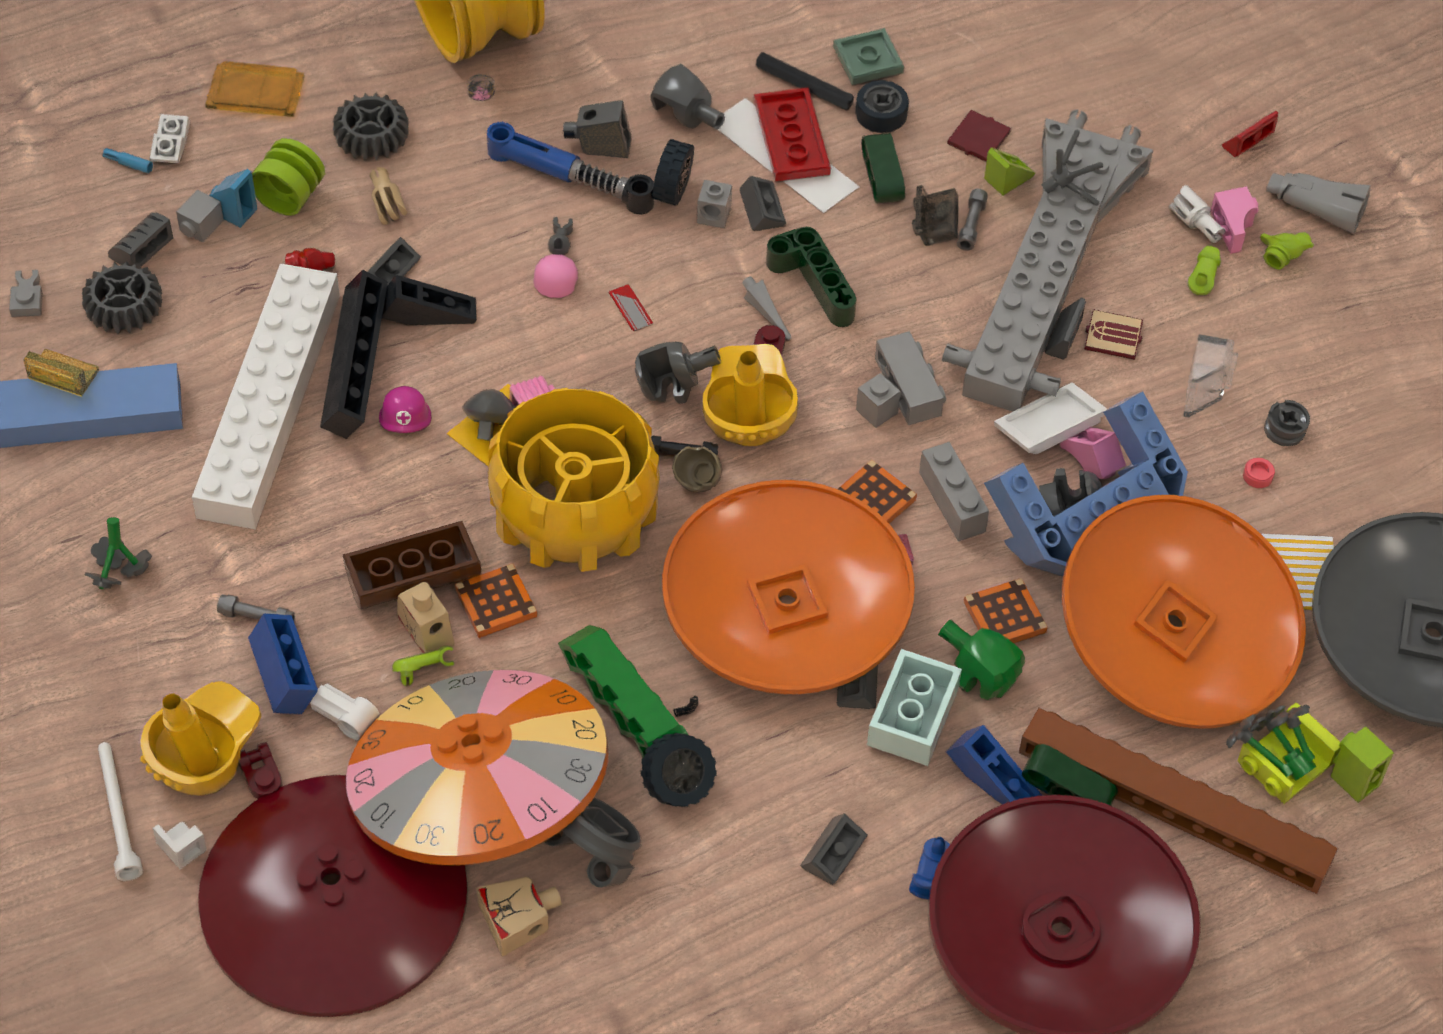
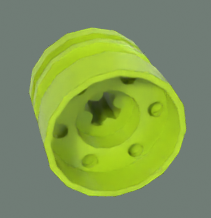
M281 138L275 141L264 159L260 161L252 172L256 198L270 210L290 216L299 213L311 193L315 191L317 185L320 184L325 176L324 165L317 154L303 143L288 138Z

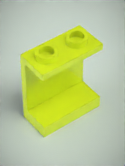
M1295 702L1286 712L1289 713L1293 707L1298 708L1300 705ZM1309 713L1298 716L1301 722L1299 727L1309 749L1315 756L1312 761L1316 767L1300 779L1295 781L1291 775L1286 777L1279 768L1248 742L1242 745L1237 760L1247 774L1253 775L1264 785V788L1271 796L1277 797L1283 804L1334 764V758L1341 749L1339 746L1340 741ZM1287 722L1281 724L1279 728L1294 749L1299 747L1302 751L1293 729H1289ZM1272 731L1262 738L1259 743L1285 764L1286 762L1282 757L1288 752Z

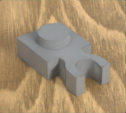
M32 270V277L29 279H23L22 271H15L18 286L11 287V317L41 316L42 289L41 285H39L40 276L38 270Z

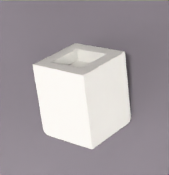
M180 822L167 832L159 824L152 828L157 845L179 869H182L207 850L203 833L196 826L189 829L184 822Z

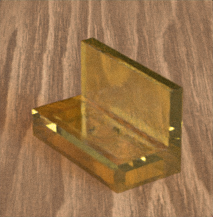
M44 349L41 355L29 351L23 359L28 379L81 397L99 371L98 366L48 349Z

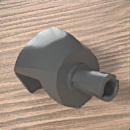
M684 65L672 66L655 83L650 95L655 110H659L665 105L673 107L676 120L692 129L702 122L716 130L723 125L725 114L711 107V93L703 82Z
M665 342L639 352L635 361V373L640 388L647 399L666 402L667 387L673 383V396L677 403L681 404L686 403L691 387L698 385L697 371L721 364V357L715 345L691 354L682 342Z
M1065 468L1056 469L1053 482L1039 486V491L1052 515L1055 516L1102 488L1103 486L1096 474L1079 470L1080 488L1072 490L1067 483Z

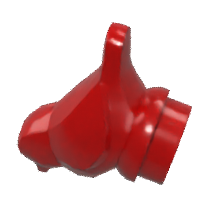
M305 248L303 251L294 250L292 253H287L285 264L323 271L335 266V256L331 252H322L316 248Z

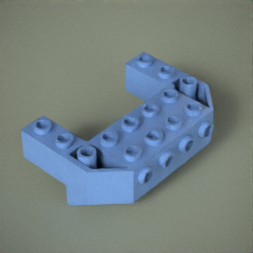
M1143 391L1122 400L1103 412L1131 464L1117 472L1120 477L1055 516L1052 515L1024 463L1008 468L984 483L1012 533L1011 537L1004 540L1005 544L1026 565L1063 576L1067 560L1074 545L1087 527L1101 514L1118 504L1143 496H1183L1188 471Z

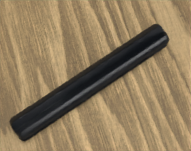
M761 52L756 59V66L799 88H809L810 93L845 110H848L854 102L852 94L765 52Z

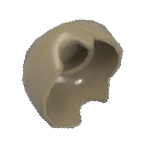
M687 446L675 456L672 465L675 479L682 487L692 492L711 490L720 481L722 474V465L719 457L704 446L694 448Z

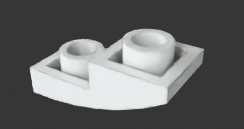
M160 114L157 134L154 133L150 161L180 162L189 131L190 120L188 116Z

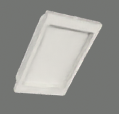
M1072 382L1060 388L1056 397L1047 394L995 420L994 425L1028 453L1039 454L1099 424L1101 417L1104 416L1103 412L1107 408Z

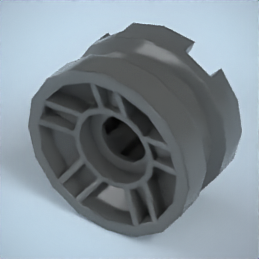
M1285 400L1283 403L1276 402L1269 410L1264 424V431L1273 443L1281 446L1297 445L1306 434L1310 424V415L1307 409L1298 402L1292 400Z

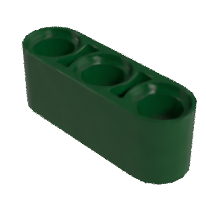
M891 133L862 136V154L875 203L905 200L904 179Z
M1045 744L1035 746L1022 772L1025 781L1048 795L1082 797L1111 806L1118 793L1117 787L1112 782Z

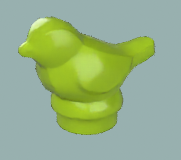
M1305 232L1297 234L1282 233L1273 236L1263 233L1260 236L1261 241L1268 246L1264 254V260L1270 267L1277 270L1282 269L1289 264L1290 260L1298 258L1303 251L1314 246L1310 235Z

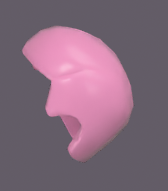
M551 254L541 258L534 270V287L540 294L550 298H562L573 293L578 279V269L574 261L558 254Z

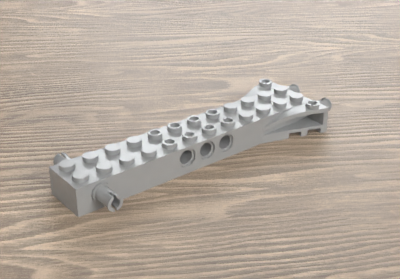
M1079 110L1071 111L1067 124L1045 118L1042 136V182L1044 183L1051 178L1052 174L1050 172L1056 169L1057 149H1062L1065 153L1074 131L1079 130L1080 134L1065 166L1071 173L1098 162L1103 163L1102 168L1075 177L1072 181L1073 184L1097 199L1099 205L1095 206L1067 186L1061 188L1059 185L1049 193L1043 188L1041 200L977 348L969 351L948 343L944 350L943 362L967 368L962 396L1012 412L1021 408L1030 389L1056 397L1061 378L1039 373L1036 370L1096 225L1119 203L1120 197L1125 192L1129 193L1133 189L1134 183L1140 177L1144 178L1149 173L1153 150L1136 145L1141 136V131L1137 127L1134 128L1132 135H1130L1132 126H1126L1121 139L1118 140L1084 130L1083 127L1088 118L1083 111H1081L1078 119H1076Z

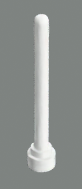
M103 742L98 746V752L119 853L114 862L115 874L117 879L129 881L141 876L143 869L140 857L136 856V853L131 849L111 745Z

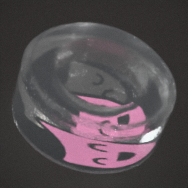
M485 74L472 76L467 82L468 95L476 101H486L492 98L495 94L494 80Z

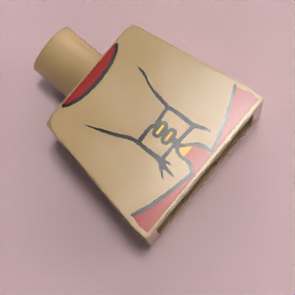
M422 582L398 595L397 617L422 653L438 650L441 646L445 645L454 646L448 612L428 583ZM433 625L434 633H429V629Z
M522 877L477 888L478 905L501 956L509 954L549 929L546 911L562 905L560 895L555 886L537 892L530 877Z

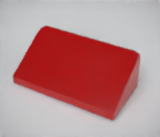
M1274 111L1224 142L1222 147L1233 157H1238L1274 133L1279 113Z

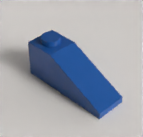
M984 725L966 731L946 751L966 777L1002 805L1022 798L1042 796L1036 787L1025 781L1022 776L1023 771Z

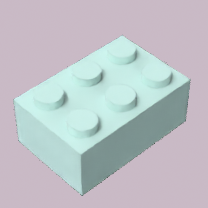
M901 649L870 722L867 746L928 766L958 692L962 669Z

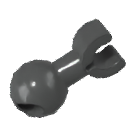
M558 217L553 219V232L555 235L548 241V248L552 254L565 255L570 250L571 244L567 236L573 231L572 218L568 220V223L563 228L558 224Z

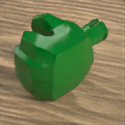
M951 619L939 631L938 635L959 651L954 665L962 669L959 687L968 693L977 684V680H979L981 684V698L986 700L994 697L1001 698L1011 689L1022 673V668L1025 664L1023 651L1002 634L982 628L971 636Z

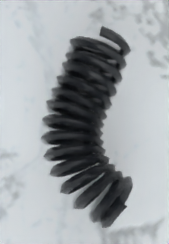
M694 695V697L690 698L687 706L673 709L675 716L680 717L688 715L689 712L693 713L698 706V697Z

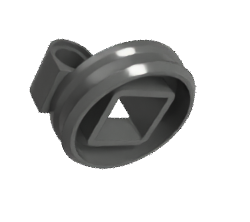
M593 798L585 810L573 822L562 829V836L558 832L544 841L550 846L576 843L594 855L588 865L587 876L589 881L596 887H607L624 883L634 869V866L630 864L634 858V852L641 847V837L635 826L616 809L596 798ZM607 864L609 865L611 870L610 877H608L606 874Z

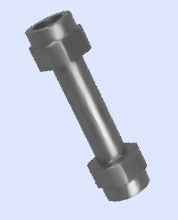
M974 189L970 194L968 202L969 213L965 227L960 229L957 241L958 247L962 250L968 251L974 248L977 238L976 226L980 212L985 210L988 198L987 192L983 189Z
M222 594L217 604L218 613L234 618L235 614L260 620L263 614L292 615L295 621V612L289 611V609L278 607L277 611L239 602L238 596Z

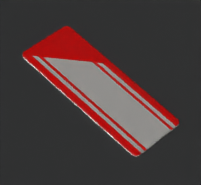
M627 284L609 291V295L632 331L653 324V321L630 285Z

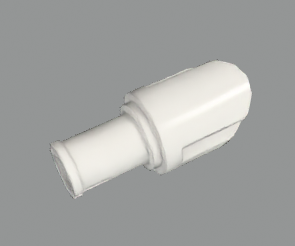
M1183 186L1180 190L1181 194L1176 195L1174 203H1171L1169 208L1189 228H1198L1212 243H1216L1222 238L1218 233L1220 232L1224 235L1225 229L1210 216V207L1189 186Z

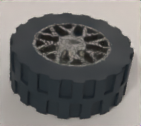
M673 139L667 142L654 179V200L675 206L679 204L691 173L694 157L693 145Z
M680 733L662 735V738L654 740L653 744L647 747L646 754L641 760L642 770H640V775L643 777L644 782L642 783L644 788L648 789L651 797L657 798V801L676 807H689L690 804L695 805L699 803L700 799L705 798L709 794L710 788H713L714 778L717 775V770H715L716 760L711 754V749L701 739Z

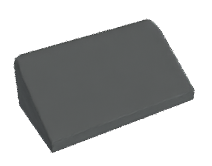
M749 176L740 187V194L751 229L759 231L784 227L786 221L773 181Z
M400 237L367 272L388 281L389 284L395 275L404 276L421 256Z
M1084 298L1078 299L1061 311L1045 349L1047 355L1063 360L1067 358L1083 319L1086 304Z
M878 665L865 675L838 687L837 705L839 707L876 708Z
M845 813L836 816L829 822L800 866L811 874L834 885L868 834Z

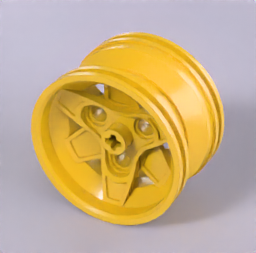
M414 0L428 33L441 54L451 63L473 57L476 52L483 50L499 29L517 39H524L530 35L540 33L544 26V0Z

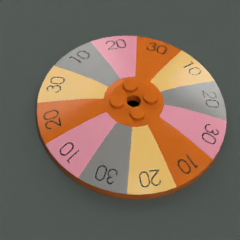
M490 670L462 674L430 684L413 692L387 709L371 724L358 741L351 755L346 775V791L351 810L362 830L375 843L398 856L437 865H467L494 861L520 853L546 841L568 826L585 810L593 800L605 777L609 754L607 736L602 719L590 701L579 691L557 679L537 673L516 670Z

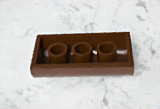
M463 521L342 555L350 588L359 610L396 600L400 593L422 582L428 583L430 588L434 589L481 575V563Z

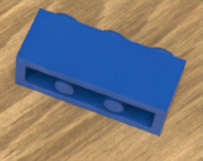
M263 614L248 639L273 713L303 714L317 693L318 688L292 615Z

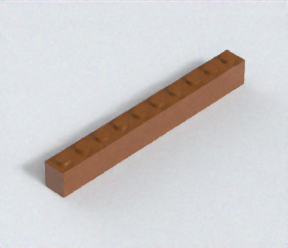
M1038 708L1022 735L1019 749L1020 754L1030 758L1036 745L1045 744L1051 746L1112 782L1118 790L1115 799L1315 894L1318 893L1337 853L1338 848L1331 845L1327 840L1305 833L1294 824L1284 823L1273 818L1264 810L1254 809L1241 803L1234 796L1224 795L1210 788L1202 781L1192 780L1180 774L1172 767L1160 765L1142 753L1128 750L1112 739H1105L1096 735L1082 725H1075L1064 720L1055 712H1047Z

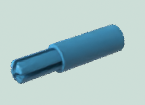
M109 148L103 150V157L117 161L121 165L147 174L152 171V161Z

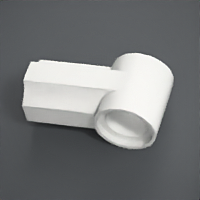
M328 683L318 688L311 701V709L337 723L339 729L353 740H359L379 717V711L370 701L363 697L353 699Z

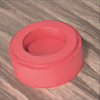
M1253 458L1246 463L1243 478L1248 485L1254 488H1265L1272 483L1275 468L1270 461L1264 458Z

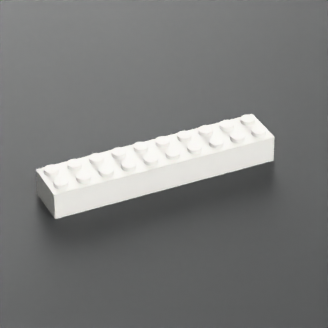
M280 264L192 495L196 519L256 530L340 297L337 273Z

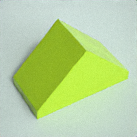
M994 148L988 151L984 179L1002 196L1033 178L1036 174L1018 156Z

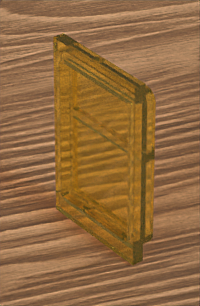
M224 61L216 65L205 106L208 109L294 117L304 80V73L297 72L295 68Z

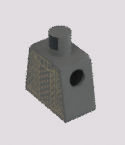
M623 100L584 105L579 109L577 122H564V138L579 139L583 153L618 158L629 157L632 135Z

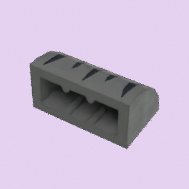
M150 213L108 251V257L120 265L127 261L130 266L138 262L142 267L173 239L170 219L159 213Z

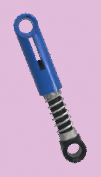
M506 122L493 123L487 129L488 155L495 161L511 160L569 183L572 181L584 182L585 186L591 185L593 189L597 187L599 191L604 190L606 194L611 193L612 196L622 199L626 203L627 209L634 214H646L654 207V182L647 175L638 174L630 178L624 176L619 178L618 174L613 176L611 171L607 174L605 169L600 171L597 166L592 168L590 163L587 166L584 165V161H581L580 157L515 132L512 125Z

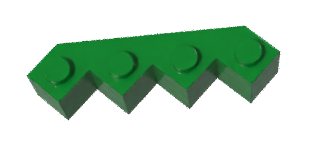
M588 625L558 642L570 670L583 674L595 702L609 707L620 733L635 740L643 758L647 747H650L657 738H662V735L674 733L688 735L686 729L675 720L663 705L660 697L650 689L638 674L633 663L627 660L613 643L605 629ZM675 754L666 761L664 769L684 758L685 755Z

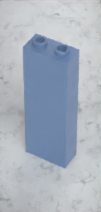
M177 363L0 381V448L183 429L181 386Z

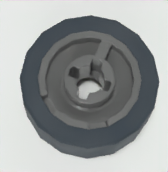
M878 80L865 84L858 91L856 98L855 114L857 121L864 128L872 132L887 133L899 129L906 122L908 115L909 98L907 92L900 85L891 81Z

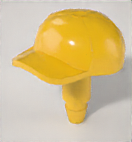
M769 344L726 346L720 348L721 364L712 366L711 379L703 393L702 410L707 425L719 438L742 446H760L784 435L796 420L799 404L797 389L787 376L784 361L779 350L774 345Z
M222 681L209 683L184 700L175 693L166 695L162 701L163 708L156 712L143 727L140 740L143 753L140 757L141 762L147 764L145 767L146 771L154 773L153 778L156 781L161 780L173 790L196 796L218 792L227 786L235 776L241 749L259 724L261 712L258 705L237 688Z

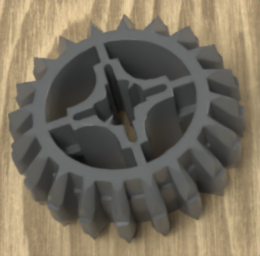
M377 92L374 96H368L365 93L361 98L354 95L353 101L345 100L344 105L338 107L337 114L334 115L333 135L339 147H342L345 154L351 153L354 159L362 156L366 161L368 157H374L377 161L381 155L388 158L389 153H397L399 146H404L405 139L408 138L409 119L404 107L399 106L397 99L390 100L388 95L382 98L379 97Z
M127 261L120 266L114 262L110 268L103 265L102 272L93 271L92 278L86 279V287L82 288V305L87 318H89V321H93L96 328L103 326L106 333L111 329H114L117 334L122 329H126L131 333L133 327H138L142 330L143 322L151 324L152 316H158L159 307H162V289L155 274H151L148 267L141 269L138 262L133 266H130Z

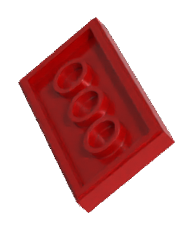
M809 88L754 94V104L775 182L830 175L831 167Z

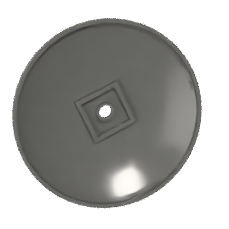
M1412 512L1386 516L1369 522L1349 533L1333 548L1322 564L1316 579L1312 598V615L1316 636L1328 661L1339 676L1363 698L1400 718L1427 726L1443 728V514ZM1426 629H1436L1441 636L1432 637L1426 632Z

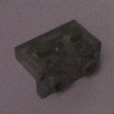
M923 185L916 187V197L913 198L916 215L915 219L912 220V226L915 235L920 236L925 246L958 238L959 195L955 188L927 194Z

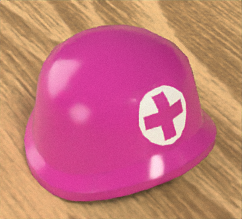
M400 386L390 390L385 396L383 406L379 412V423L382 428L396 433L420 431L430 424L432 418L431 410L425 402L423 395L417 389L410 386Z

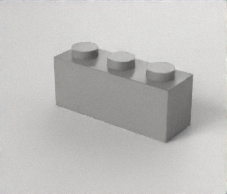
M910 331L877 340L875 360L883 376L901 391L899 408L907 424L912 425L940 417L942 415L943 403L946 402L945 392L942 386H938L935 382L933 368L930 363L926 364L920 343L914 341Z
M950 442L923 450L919 473L957 541L985 533L989 510Z

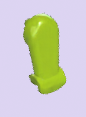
M1206 246L1201 250L1197 257L1198 262L1188 279V287L1196 295H1207L1214 287L1217 266L1219 267L1221 264L1219 250L1213 246Z
M445 645L441 646L438 650L398 659L393 663L392 671L400 672L401 682L404 686H406V677H408L410 686L414 680V670H420L421 667L436 663H442L445 666L454 665V661H444L442 658L443 653L447 650H453V647Z

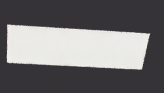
M744 98L724 112L725 121L717 130L772 172L755 105ZM831 164L830 175L784 181L823 213L859 188L857 184Z

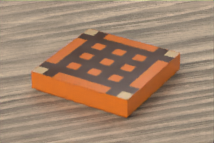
M870 460L838 488V490L848 493L869 505L889 524L913 504L917 498V494L873 460Z
M513 563L455 584V590L478 638L537 617V610Z
M1022 578L964 597V604L978 631L982 628L993 630L1002 634L1013 643L1047 632V625Z

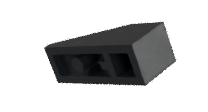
M395 275L387 286L382 318L405 325L474 324L477 320L476 297Z

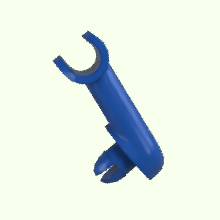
M931 838L924 844L916 874L913 873L909 886V891L919 898L929 900L936 868L950 845L944 838Z

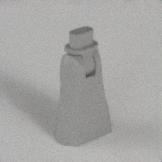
M1273 173L1266 191L1277 194V199L1281 200L1283 198L1287 204L1310 212L1337 227L1355 234L1368 204L1371 185L1329 181L1303 173H1286L1285 176Z

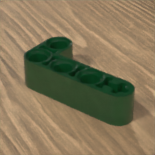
M800 227L775 235L768 240L766 265L770 271L780 274L799 268L833 325L847 327L854 322L856 295L821 236L814 228Z

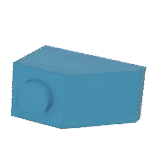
M248 169L227 176L219 185L212 189L209 195L221 201L223 219L240 228L257 210L252 171Z

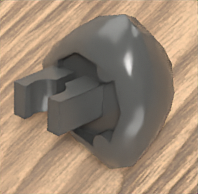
M495 389L483 390L473 395L462 406L463 411L472 421L479 422L477 439L490 440L493 437L495 423L503 425L507 419V414L516 408L510 399Z

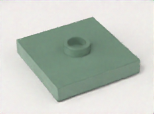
M885 28L833 41V48L852 85L904 73V65Z

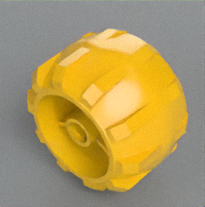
M554 389L526 402L523 401L510 411L500 431L491 438L488 450L490 504L496 508V532L503 543L513 546L521 543L530 549V563L548 568L552 565L553 561L578 563L581 572L597 570V559L605 557L612 552H615L620 557L630 556L640 547L641 527L656 521L658 506L659 455L655 451L651 439L652 428L647 421L613 395L602 391L597 392L586 389ZM547 480L555 487V500L543 497L534 488Z

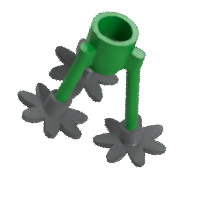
M1281 705L1274 710H1269L1266 716L1259 717L1254 724L1252 721L1255 719V715H1250L1242 720L1240 728L1234 729L1233 734L1226 741L1229 749L1237 740H1241L1245 744L1248 742L1279 768L1286 777L1291 775L1295 781L1316 767L1312 761L1315 756L1309 749L1299 727L1301 722L1298 717L1309 713L1308 709H1310V706L1293 707L1287 713L1285 711L1286 707ZM1287 722L1289 729H1293L1302 751L1299 747L1295 749L1292 747L1279 728L1281 724ZM1265 726L1269 732L1273 731L1288 752L1282 757L1286 763L1284 764L1254 739L1252 732L1255 730L1259 732Z

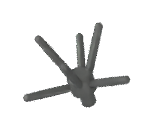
M1075 130L1065 153L1062 149H1057L1056 169L1050 172L1052 177L1041 185L1047 193L1059 185L1061 188L1067 186L1087 201L1098 206L1099 201L1073 184L1072 181L1075 177L1102 168L1103 163L1098 162L1071 173L1065 166L1080 134L1079 130Z

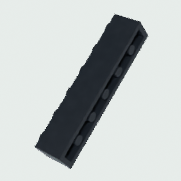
M363 269L345 286L320 428L345 439L365 421L388 281Z

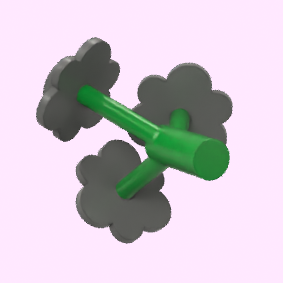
M117 517L107 519L108 537H101L99 543H95L91 547V554L97 558L96 563L99 566H103L101 575L85 572V576L92 578V584L98 586L99 589H111L112 584L121 585V581L108 577L110 569H118L126 558L128 559V564L122 568L121 573L128 578L133 575L138 576L148 568V561L152 558L147 549L142 550L136 556L129 551L121 540L120 521Z

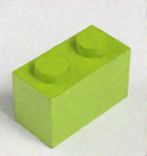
M1366 726L1356 734L1353 731L1348 733L1339 744L1341 749L1333 760L1335 765L1330 776L1358 803L1381 786L1394 754Z

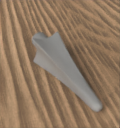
M751 276L744 279L742 284L747 289L744 299L756 308L772 325L781 328L785 334V340L789 341L791 335L782 322L763 279L758 283Z

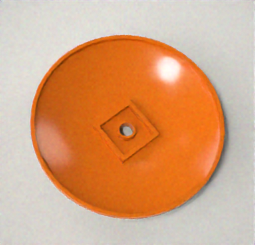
M771 480L747 484L729 490L704 504L688 518L675 535L668 549L662 574V595L668 620L683 646L706 668L735 684L777 694H806L833 689L847 684L875 668L891 653L903 636L912 613L915 592L914 574L907 550L891 525L879 513L866 503L841 490L823 484L799 480ZM789 595L795 599V602L784 604L779 598Z
M1152 495L1128 500L1107 510L1095 519L1082 533L1067 560L1062 582V607L1067 630L1078 655L1091 674L1107 691L1133 710L1149 718L1174 726L1194 729H1211L1240 723L1250 715H1257L1269 707L1284 692L1297 672L1305 646L1306 623L1302 599L1291 571L1276 549L1261 533L1240 517L1217 505L1178 495ZM1168 616H1177L1182 622V627L1173 626L1169 622Z

